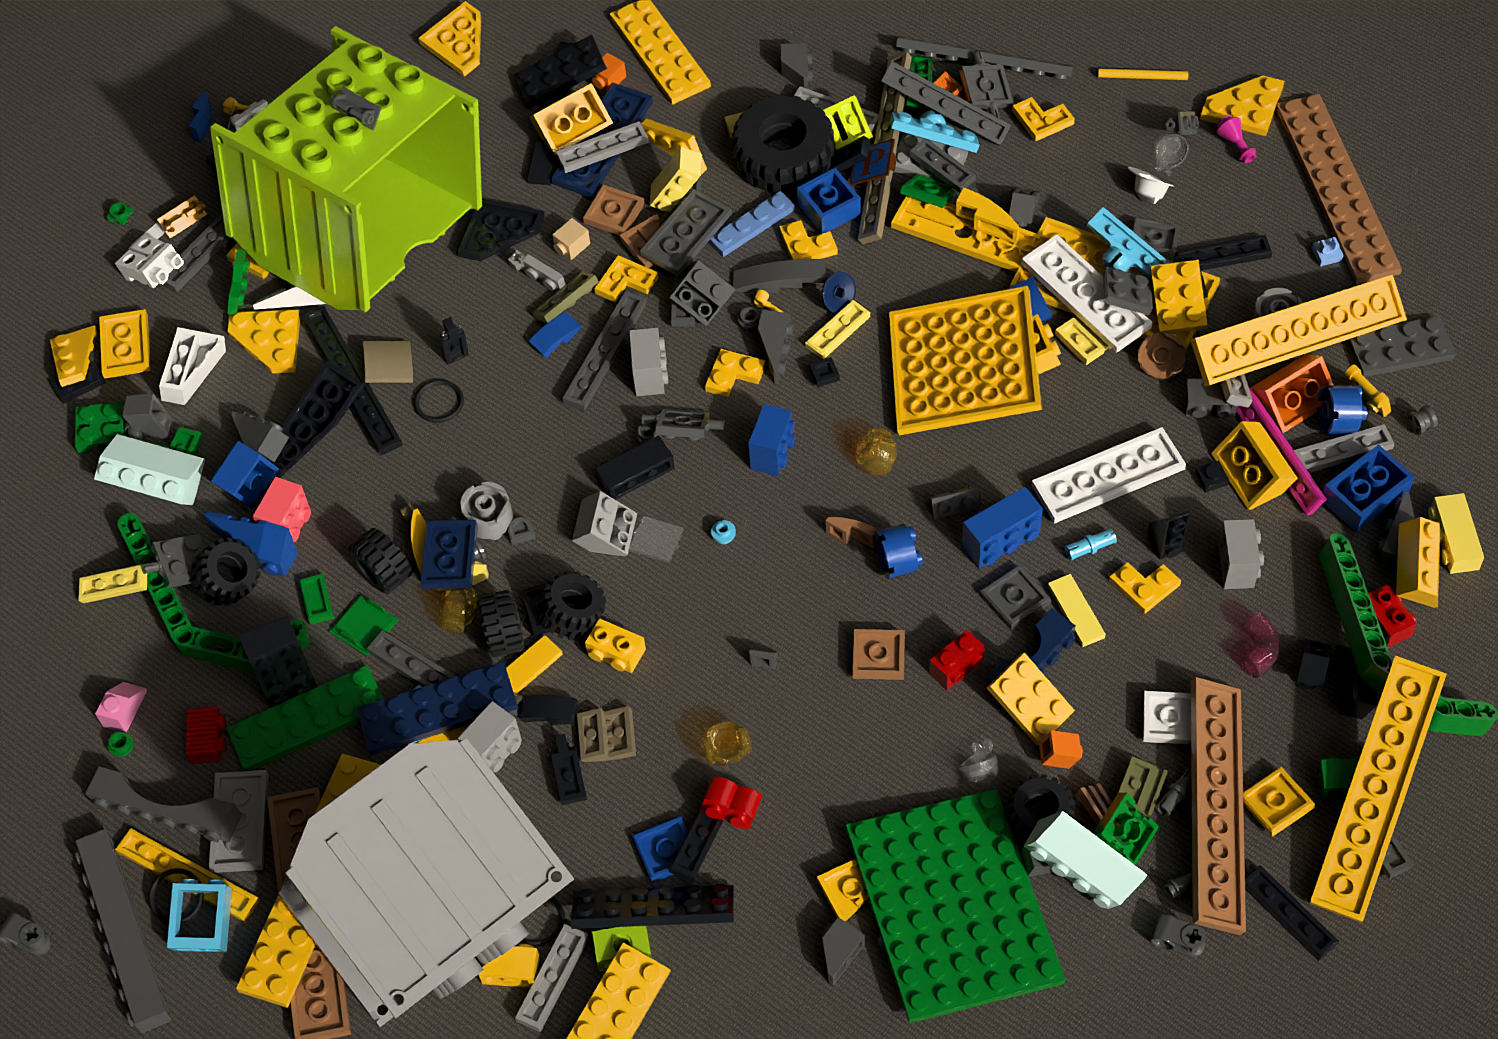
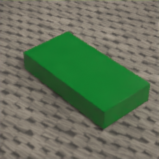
M321 573L299 579L310 625L334 619L324 574Z

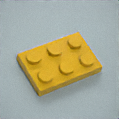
M1199 260L1151 266L1159 333H1178L1207 329Z
M146 309L99 317L103 377L111 378L151 371L148 314Z
M1021 653L987 687L990 693L1037 746L1051 730L1055 731L1075 711L1025 653Z

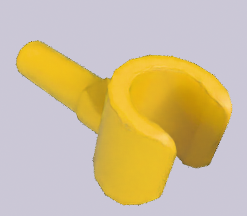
M232 97L227 98L222 104L224 107L223 111L229 115L231 110L233 113L235 109L246 111L249 108L247 105H242L236 100L234 101Z
M757 291L754 300L757 308L766 307L771 311L783 312L767 301L769 294L766 291Z

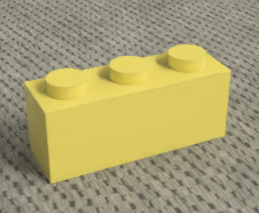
M680 147L651 184V207L671 213L701 176V153Z
M1464 493L1434 497L1432 506L1428 509V515L1431 521L1440 524L1441 558L1443 564L1447 565L1449 574L1479 570L1484 555Z

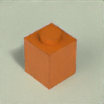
M607 52L603 56L607 69L592 76L593 84L605 91H608L612 83L619 84L626 78L625 63Z
M1051 730L1039 741L1042 765L1070 769L1082 758L1083 750L1080 745L1079 734Z

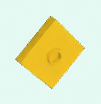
M1282 767L1243 792V804L1272 837L1315 808V803Z

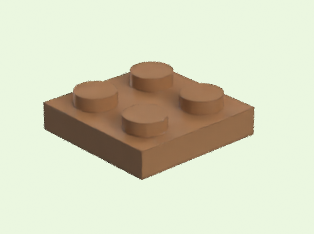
M603 185L583 217L584 224L620 236V234L629 230L645 204L644 198Z
M854 629L853 679L904 680L905 630Z

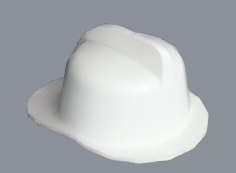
M1128 167V170L1136 175L1135 192L1144 202L1156 204L1158 200L1164 197L1169 186L1173 187V185L1164 183L1147 172L1134 167Z

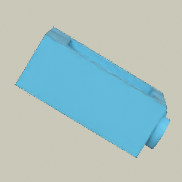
M182 879V883H173L167 948L173 951L227 952L232 888L224 884L223 880H208V884H198V880ZM183 892L218 893L214 938L179 937Z

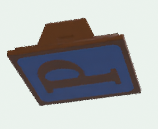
M895 139L869 145L868 157L864 161L852 166L850 186L889 176L890 170L895 171L897 161L893 152Z

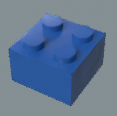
M836 168L797 187L798 206L821 234L829 232L861 215V198Z
M766 404L763 405L749 441L750 468L752 470L779 476L781 468L786 467L788 449L793 448L796 435L793 434L795 421H792V411Z
M238 441L229 450L228 457L222 466L215 471L211 482L253 509L279 468L261 454Z

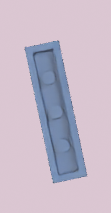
M779 191L715 233L709 240V244L722 257H725L793 212L795 205Z

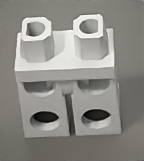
M145 234L131 247L133 251L128 250L115 263L126 280L132 282L135 279L142 284H148L149 287L155 288L158 284L163 285L168 280V274L173 269H179L184 264V261L171 244L164 243ZM144 244H148L147 247L141 248ZM130 258L133 260L132 262L125 264L126 261Z

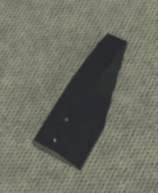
M326 361L282 425L283 430L281 432L288 436L289 439L275 462L270 461L279 468L274 478H281L338 425L364 387L363 383ZM273 478L272 481L269 483V485L267 486V488L265 489L264 492H266V491L269 489V487H270L271 483L273 482L274 478Z

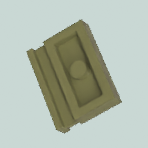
M1132 756L1118 793L1127 792L1136 801L1134 806L1138 809L1137 812L1146 817H1151L1168 771L1157 769V766Z

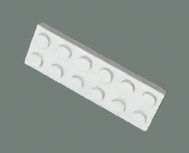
M1055 235L1022 258L1021 264L1116 353L1152 328L1153 322L1144 314L1105 304L1103 276L1058 235Z
M1163 427L1034 479L1031 486L1053 523H1057L1185 470L1186 463Z

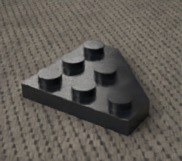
M482 199V207L478 211L474 210L458 249L459 257L482 261L537 235L545 217L544 211Z

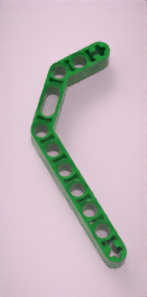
M133 513L121 516L118 520V528L136 565L155 562V557L151 550L152 544L139 517ZM135 529L136 532L131 534L130 530ZM159 572L147 573V588L181 655L254 673L240 638L191 626L173 587L167 588L164 578ZM291 620L290 623L303 651L311 642L309 632L303 621ZM208 645H217L232 650L229 653H220L205 648Z
M1333 533L1319 551V558L1359 675L1367 684L1381 694L1393 658L1390 656L1351 544L1344 535ZM1439 695L1428 730L1483 736L1497 721L1498 711L1492 704L1487 702L1445 698Z

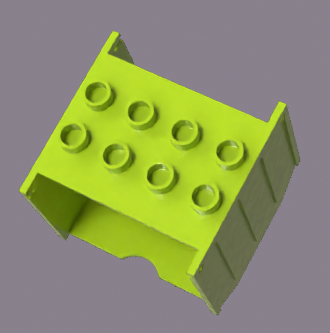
M335 26L331 29V35L334 37L332 41L333 53L235 133L216 123L210 127L226 235L231 238L233 237L244 250H247V253L260 267L335 309L362 310L366 313L370 309V299L389 282H393L395 277L405 268V257L412 248L425 243H433L437 238L445 235V231L469 209H476L478 211L482 207L478 99L429 75L419 67L385 52L382 48L373 46ZM342 87H345L381 107L375 129L372 130L363 125L359 119L347 116L336 110L330 102L332 95L340 94Z

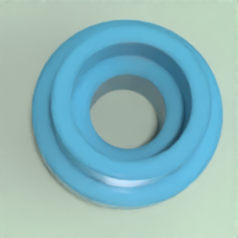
M721 520L712 526L711 535L716 542L728 544L734 539L736 529L730 521Z

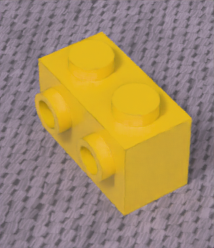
M1037 314L1032 316L1038 373L1041 374L1061 365L1057 356L1061 352L1056 341L1051 342L1050 337L1054 335L1049 324L1044 325Z
M602 619L597 621L585 642L587 654L590 658L597 662L604 661L611 664L618 671L625 670L629 673L634 671L646 650L644 637Z

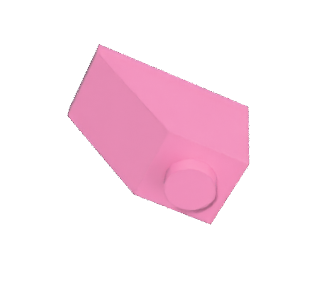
M122 682L108 690L95 713L102 726L114 731L127 733L147 689Z

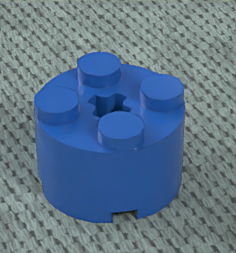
M1360 385L1323 386L1320 389L1318 401H1322V408L1317 409V416L1322 432H1326V434H1351L1359 432L1362 420L1367 418V408L1365 405L1362 406V388Z
M902 523L874 532V536L879 537V541L874 543L882 569L887 568L889 574L885 575L887 579L918 571V566L923 565L921 553L919 550H915L913 541H916V535L912 526L907 527Z

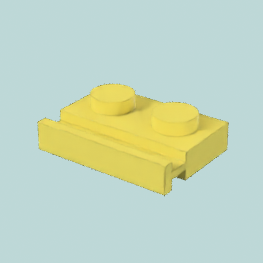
M1073 317L1055 330V335L1085 365L1104 354V351L1108 348L1111 349L1078 317Z

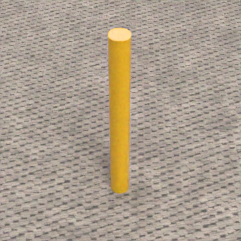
M1098 69V78L1188 80V71Z

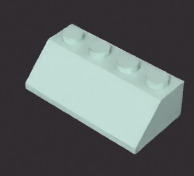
M117 434L100 455L94 479L175 503L193 505L205 458Z
M1064 811L1038 820L1024 845L1025 848L1031 851L1030 854L1035 859L1047 863L1052 867L1051 869L1055 874L1067 878L1073 883L1075 889L1094 898V902L1102 908L1109 909L1121 905L1147 876L1145 872Z

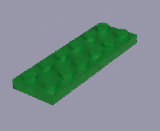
M368 665L231 725L226 729L244 770L252 771L359 723L360 719L357 708L383 700L384 698Z

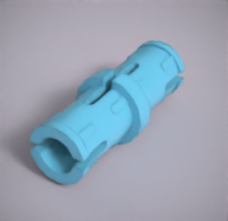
M1109 528L1093 536L1088 534L1080 541L1065 545L1066 555L1070 554L1068 559L1072 561L1088 553L1095 554L1098 549L1115 544L1117 542L1115 534L1111 535L1113 530Z

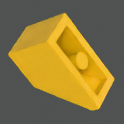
M519 944L512 947L505 954L500 955L482 967L484 970L479 973L481 983L531 988L538 975L540 961L538 950L529 944Z

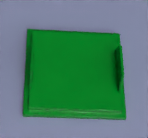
M360 595L329 630V633L368 657L370 654L367 651V647L382 630L388 633L399 619L386 612L377 603L370 599L367 600Z

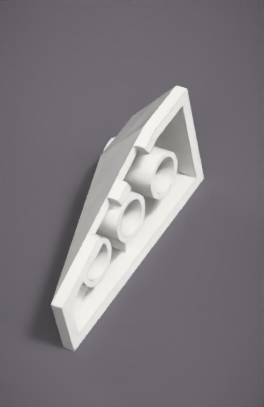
M291 285L288 290L283 288L257 300L253 307L254 309L327 303Z

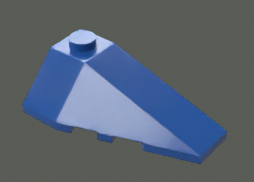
M206 512L204 515L210 529L223 539L232 538L233 542L238 539L242 541V546L247 544L251 547L249 551L251 554L255 552L257 555L255 561L260 563V568L267 574L286 576L298 555L289 528L263 520L255 524L251 523L249 518L244 517L240 521H236L230 515Z

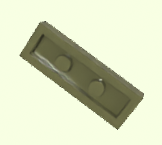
M582 271L532 312L535 319L549 323L565 309L574 306L576 300L591 292L593 287L599 283L596 275Z

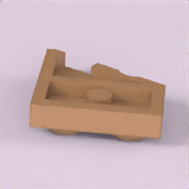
M657 214L620 234V241L640 265L647 268L656 264L641 257L640 250L660 228Z

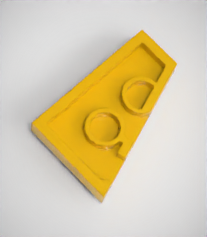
M647 118L641 123L648 136V141L672 157L680 147L701 153L694 135ZM702 157L701 173L703 174L707 167Z
M95 325L50 339L56 370L62 387L85 380L90 363L88 357L90 352L93 351V339L97 337L98 333Z
M856 859L817 876L816 881L836 918L839 917L846 922L868 901Z

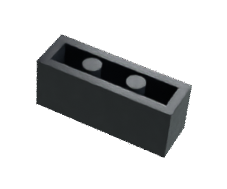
M658 435L652 439L645 440L641 445L633 449L625 450L621 455L612 460L602 462L595 469L597 480L606 494L616 500L674 470L675 466L672 453Z

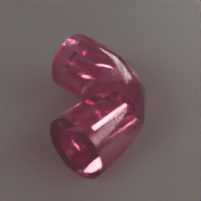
M1261 611L1250 617L1243 626V630L1254 641V648L1241 658V663L1244 670L1253 678H1258L1277 661L1280 651L1278 632Z

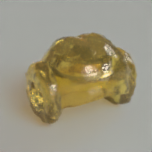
M873 428L866 435L862 436L855 446V460L867 473L881 476L891 472L897 455V445L894 439H892L890 431L884 428Z
M473 588L450 589L442 594V598L437 605L440 628L449 633H463L465 626L473 620L478 609V594Z
M724 721L712 725L708 729L706 736H703L701 739L702 752L708 764L716 763L721 766H728L731 763H739L745 755L752 752V741L746 727L739 726L733 721Z

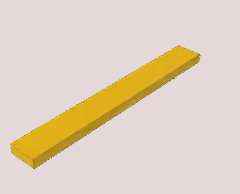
M546 635L506 668L514 695L563 655L562 650ZM471 724L422 739L418 743L458 740Z

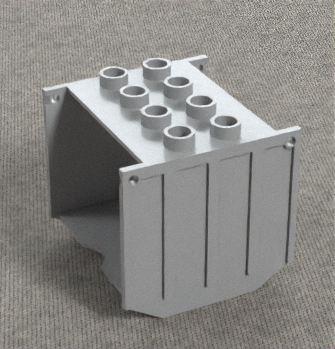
M466 737L463 740L409 744L309 818L290 867L285 873L287 876L282 889L278 894L380 1028L391 1018L394 1017L396 1019L430 991L433 990L439 1000H441L443 997L452 994L484 970L474 958L475 956L484 966L518 944L529 935L520 921L573 881L574 878ZM553 872L560 874L561 879L559 882L552 881L551 874ZM379 1005L387 1007L385 1015L378 1014L377 1008Z

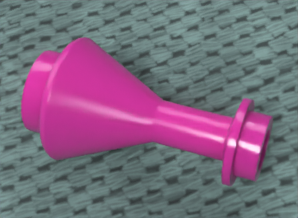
M1227 115L1219 120L1217 123V135L1237 146L1241 152L1240 161L1245 163L1253 161L1257 156L1255 154L1256 149H1249L1244 142L1241 119Z

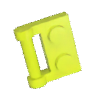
M855 95L823 110L832 123L835 151L862 136H866L868 139L873 137ZM837 113L849 138L844 141L833 118Z

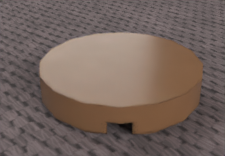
M1168 332L1154 333L1141 343L1138 350V362L1147 376L1156 380H1167L1175 377L1183 369L1186 362V351L1183 342L1177 336Z

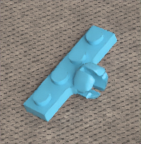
M932 110L922 114L920 119L912 118L910 114L905 112H899V114L892 112L889 119L891 129L977 153L980 145L977 136L973 132L954 130L952 126L946 125L943 115L940 113L935 114Z
M1104 207L1087 224V227L1110 247L1102 257L1105 267L1110 268L1113 265L1114 269H1121L1124 272L1130 267H1135L1152 281L1151 266L1170 263Z

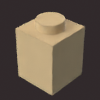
M573 218L552 234L556 252L570 260L590 245L588 229Z

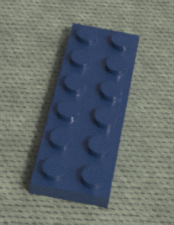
M612 83L601 102L613 123L578 143L630 124L641 122L653 103V97ZM620 154L568 173L564 172L560 164L551 178L552 184L593 198Z
M503 661L358 707L357 712L368 752L372 756L472 724L492 701L507 712L519 708Z

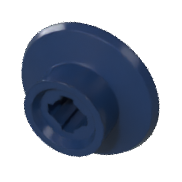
M840 271L832 274L822 287L823 301L826 307L833 313L840 312L848 303L855 299V282L851 275L846 272Z

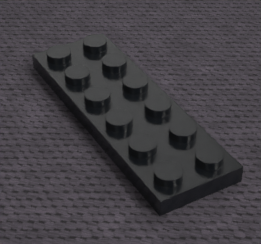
M715 884L714 886L689 885L687 887L663 886L660 888L636 887L634 889L622 890L610 888L598 891L591 889L574 891L571 929L734 922V885Z

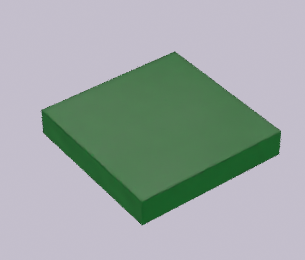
M917 174L902 186L900 194L943 208L958 195V192L944 182Z

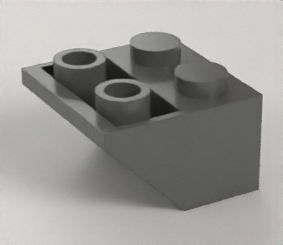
M697 259L683 276L670 298L707 326L735 291V288Z

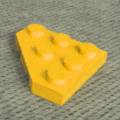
M466 1L420 36L418 38L419 44L465 77L480 65V11Z
M1260 76L1211 95L1206 99L1200 119L1217 124L1223 117L1232 115L1241 119L1243 131L1266 136L1285 81Z
M299 310L237 312L235 315L229 314L228 334L230 338L240 343L251 356L262 362L271 373L296 372L300 326Z

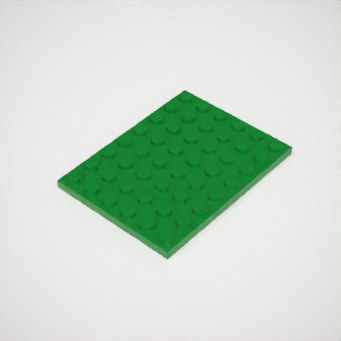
M997 789L846 824L845 830L857 862L864 889L909 1024L1065 984L1064 973Z

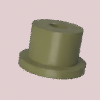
M410 501L407 502L408 505L400 509L407 522L412 519L413 510H415Z

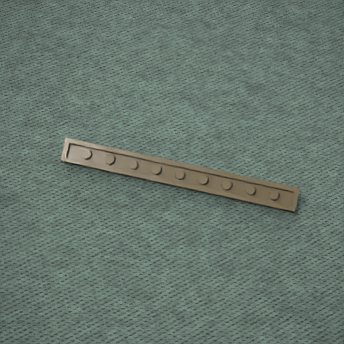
M908 52L889 57L887 69L893 61L910 70L912 56ZM884 84L874 144L895 139L893 152L896 156L900 131L891 129L889 119L892 112L898 114L903 112L905 95ZM890 170L889 176L867 182L858 240L862 244L882 239L893 174L892 170Z

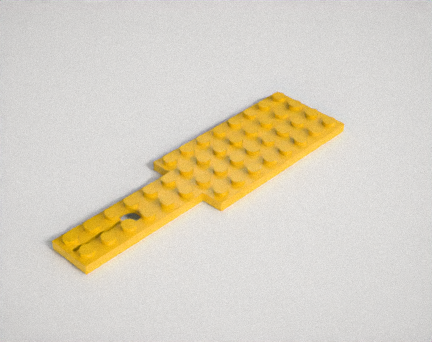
M909 196L905 197L891 222V228L1016 272L1010 287L1033 277L1046 304L1070 313L1073 312L1021 264L1022 258L1055 235H1058L1103 276L1106 267L1102 262V257L1110 248L1098 235L1048 217L1045 218L1038 233L1019 227L1018 242L1015 244L975 230L974 221L956 215V205L948 203L943 208ZM966 226L972 230V235L968 238H960L955 234V230H960ZM1130 267L1126 271L1131 274L1145 276L1135 267ZM1202 272L1208 292V297L1204 298L1205 310H1207L1220 283V278ZM1152 281L1153 309L1150 315H1144L1153 323L1152 328L1139 337L1142 339H1146L1154 333H1159ZM1197 330L1170 334L1177 336L1183 342L1187 352L1191 339H1193Z

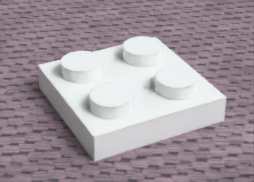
M1144 691L1143 742L1191 745V693Z

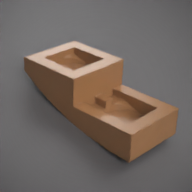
M828 517L826 519V533L845 544L851 538H854L873 549L875 547L874 542L878 541V536H874V532L878 531V529L871 525L842 517Z

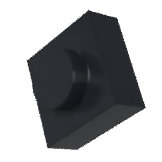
M832 357L809 364V370L817 387L840 381V375Z
M1219 461L1196 468L1195 473L1205 493L1227 486L1229 483V479Z

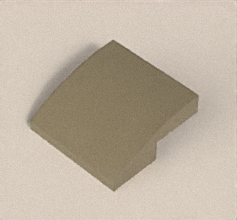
M363 341L365 383H413L410 341Z
M629 706L606 712L602 708L577 714L582 762H599L636 756L633 714Z

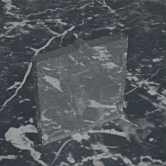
M643 516L638 530L634 531V539L629 551L670 563L675 549L679 548L678 542L684 528Z

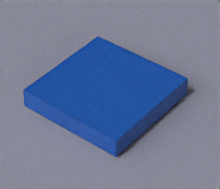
M681 816L632 835L652 884L674 875L669 872V869L688 833Z

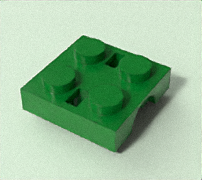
M123 401L76 407L75 447L78 453L91 452V449L97 448L98 445L108 446L117 434L126 436L124 428L126 420L122 416V408L125 405ZM119 421V424H111V422Z
M1127 792L1118 793L1093 834L1136 865L1159 826L1151 817H1146L1137 812L1138 809L1134 806L1136 801Z

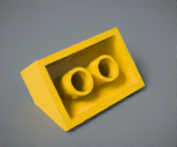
M592 83L529 116L538 135L554 155H556V151L573 146L613 123Z
M1241 421L1211 453L1215 460L1219 461L1230 483L1248 510L1283 494L1298 479L1260 422Z
M1418 517L1400 523L1398 533L1396 596L1433 608L1438 607L1439 523Z

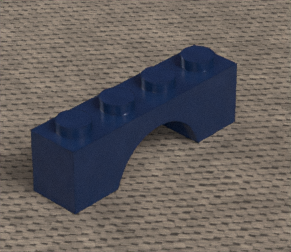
M1053 608L1035 626L1034 637L1039 644V650L1030 659L1042 673H1044L1043 670L1048 665H1054L1060 656L1059 653L1064 648L1068 649L1076 639L1074 636L1076 625ZM1003 659L987 676L986 688L1013 661Z

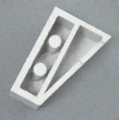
M177 328L159 385L161 401L185 405L226 352L224 336Z

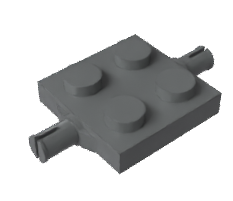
M981 51L975 52L973 56L976 64L973 66H962L959 71L967 101L980 109H988L991 115L1000 119L998 108H1011L1014 103L1004 66L985 63L983 53Z
M663 409L657 416L642 415V425H656V435H662V437L668 439L677 436L686 437L688 440H699L704 438L706 431L709 429L724 431V420H710V412Z
M195 534L153 542L151 550L155 557V562L142 564L143 574L159 572L164 578L167 588L192 584L195 578L191 577V571L194 570L191 567L192 563L196 560L195 557L205 549L200 535Z

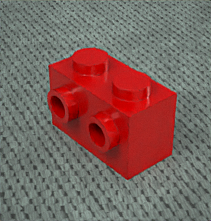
M1389 584L1369 593L1387 647L1413 636L1417 625L1416 618L1411 611H1407L1402 604L1401 597L1396 596V591H1393Z
M965 630L930 659L929 674L947 691L983 662L985 646L970 631Z

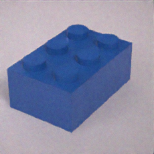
M1378 444L1325 485L1323 494L1327 500L1324 504L1357 533L1395 504L1397 499L1403 498L1405 491L1410 492L1415 476Z
M1024 487L964 521L962 548L978 569L985 565H992L1000 556L1014 552L1019 545L1026 541L1031 542L1039 536L1043 508L1028 489Z

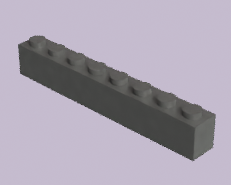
M103 829L76 840L79 850L75 851V856L79 865H84L86 871L82 873V878L86 887H91L93 895L89 896L90 903L94 911L98 910L100 915L96 919L100 932L106 934L107 940L103 942L108 956H113L115 963L111 964V969L116 980L120 979L122 987L118 988L123 1003H128L130 1010L126 1011V1016L131 1027L136 1026L142 1034L171 1022V1015L112 837L107 829Z

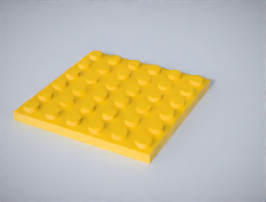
M1028 286L889 312L896 420L899 435L1042 410L1031 298Z

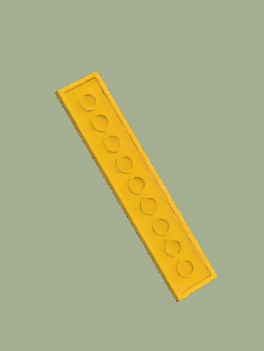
M1389 275L1191 339V343L1204 384L1208 386L1405 321L1407 318L1394 277Z
M1398 656L1394 657L1309 904L1354 921L1363 922L1445 681L1446 673Z
M342 753L315 814L381 765ZM279 894L236 989L239 993L288 1008L316 943Z

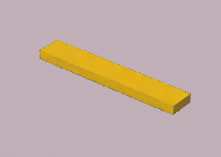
M131 828L115 849L118 854L158 876L169 869L182 868L194 873L201 881V884H208V880H223L224 884L232 888L230 915L244 923L260 901L255 895ZM171 874L164 879L171 883H182V879L191 878L184 874ZM204 893L203 900L217 907L218 893Z

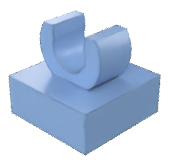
M1336 237L1312 244L1311 249L1320 266L1342 261L1344 255Z

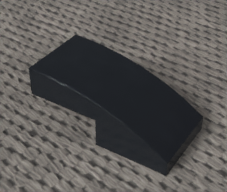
M524 695L520 719L523 722L547 721L550 725L574 724L578 700L576 698L556 695Z

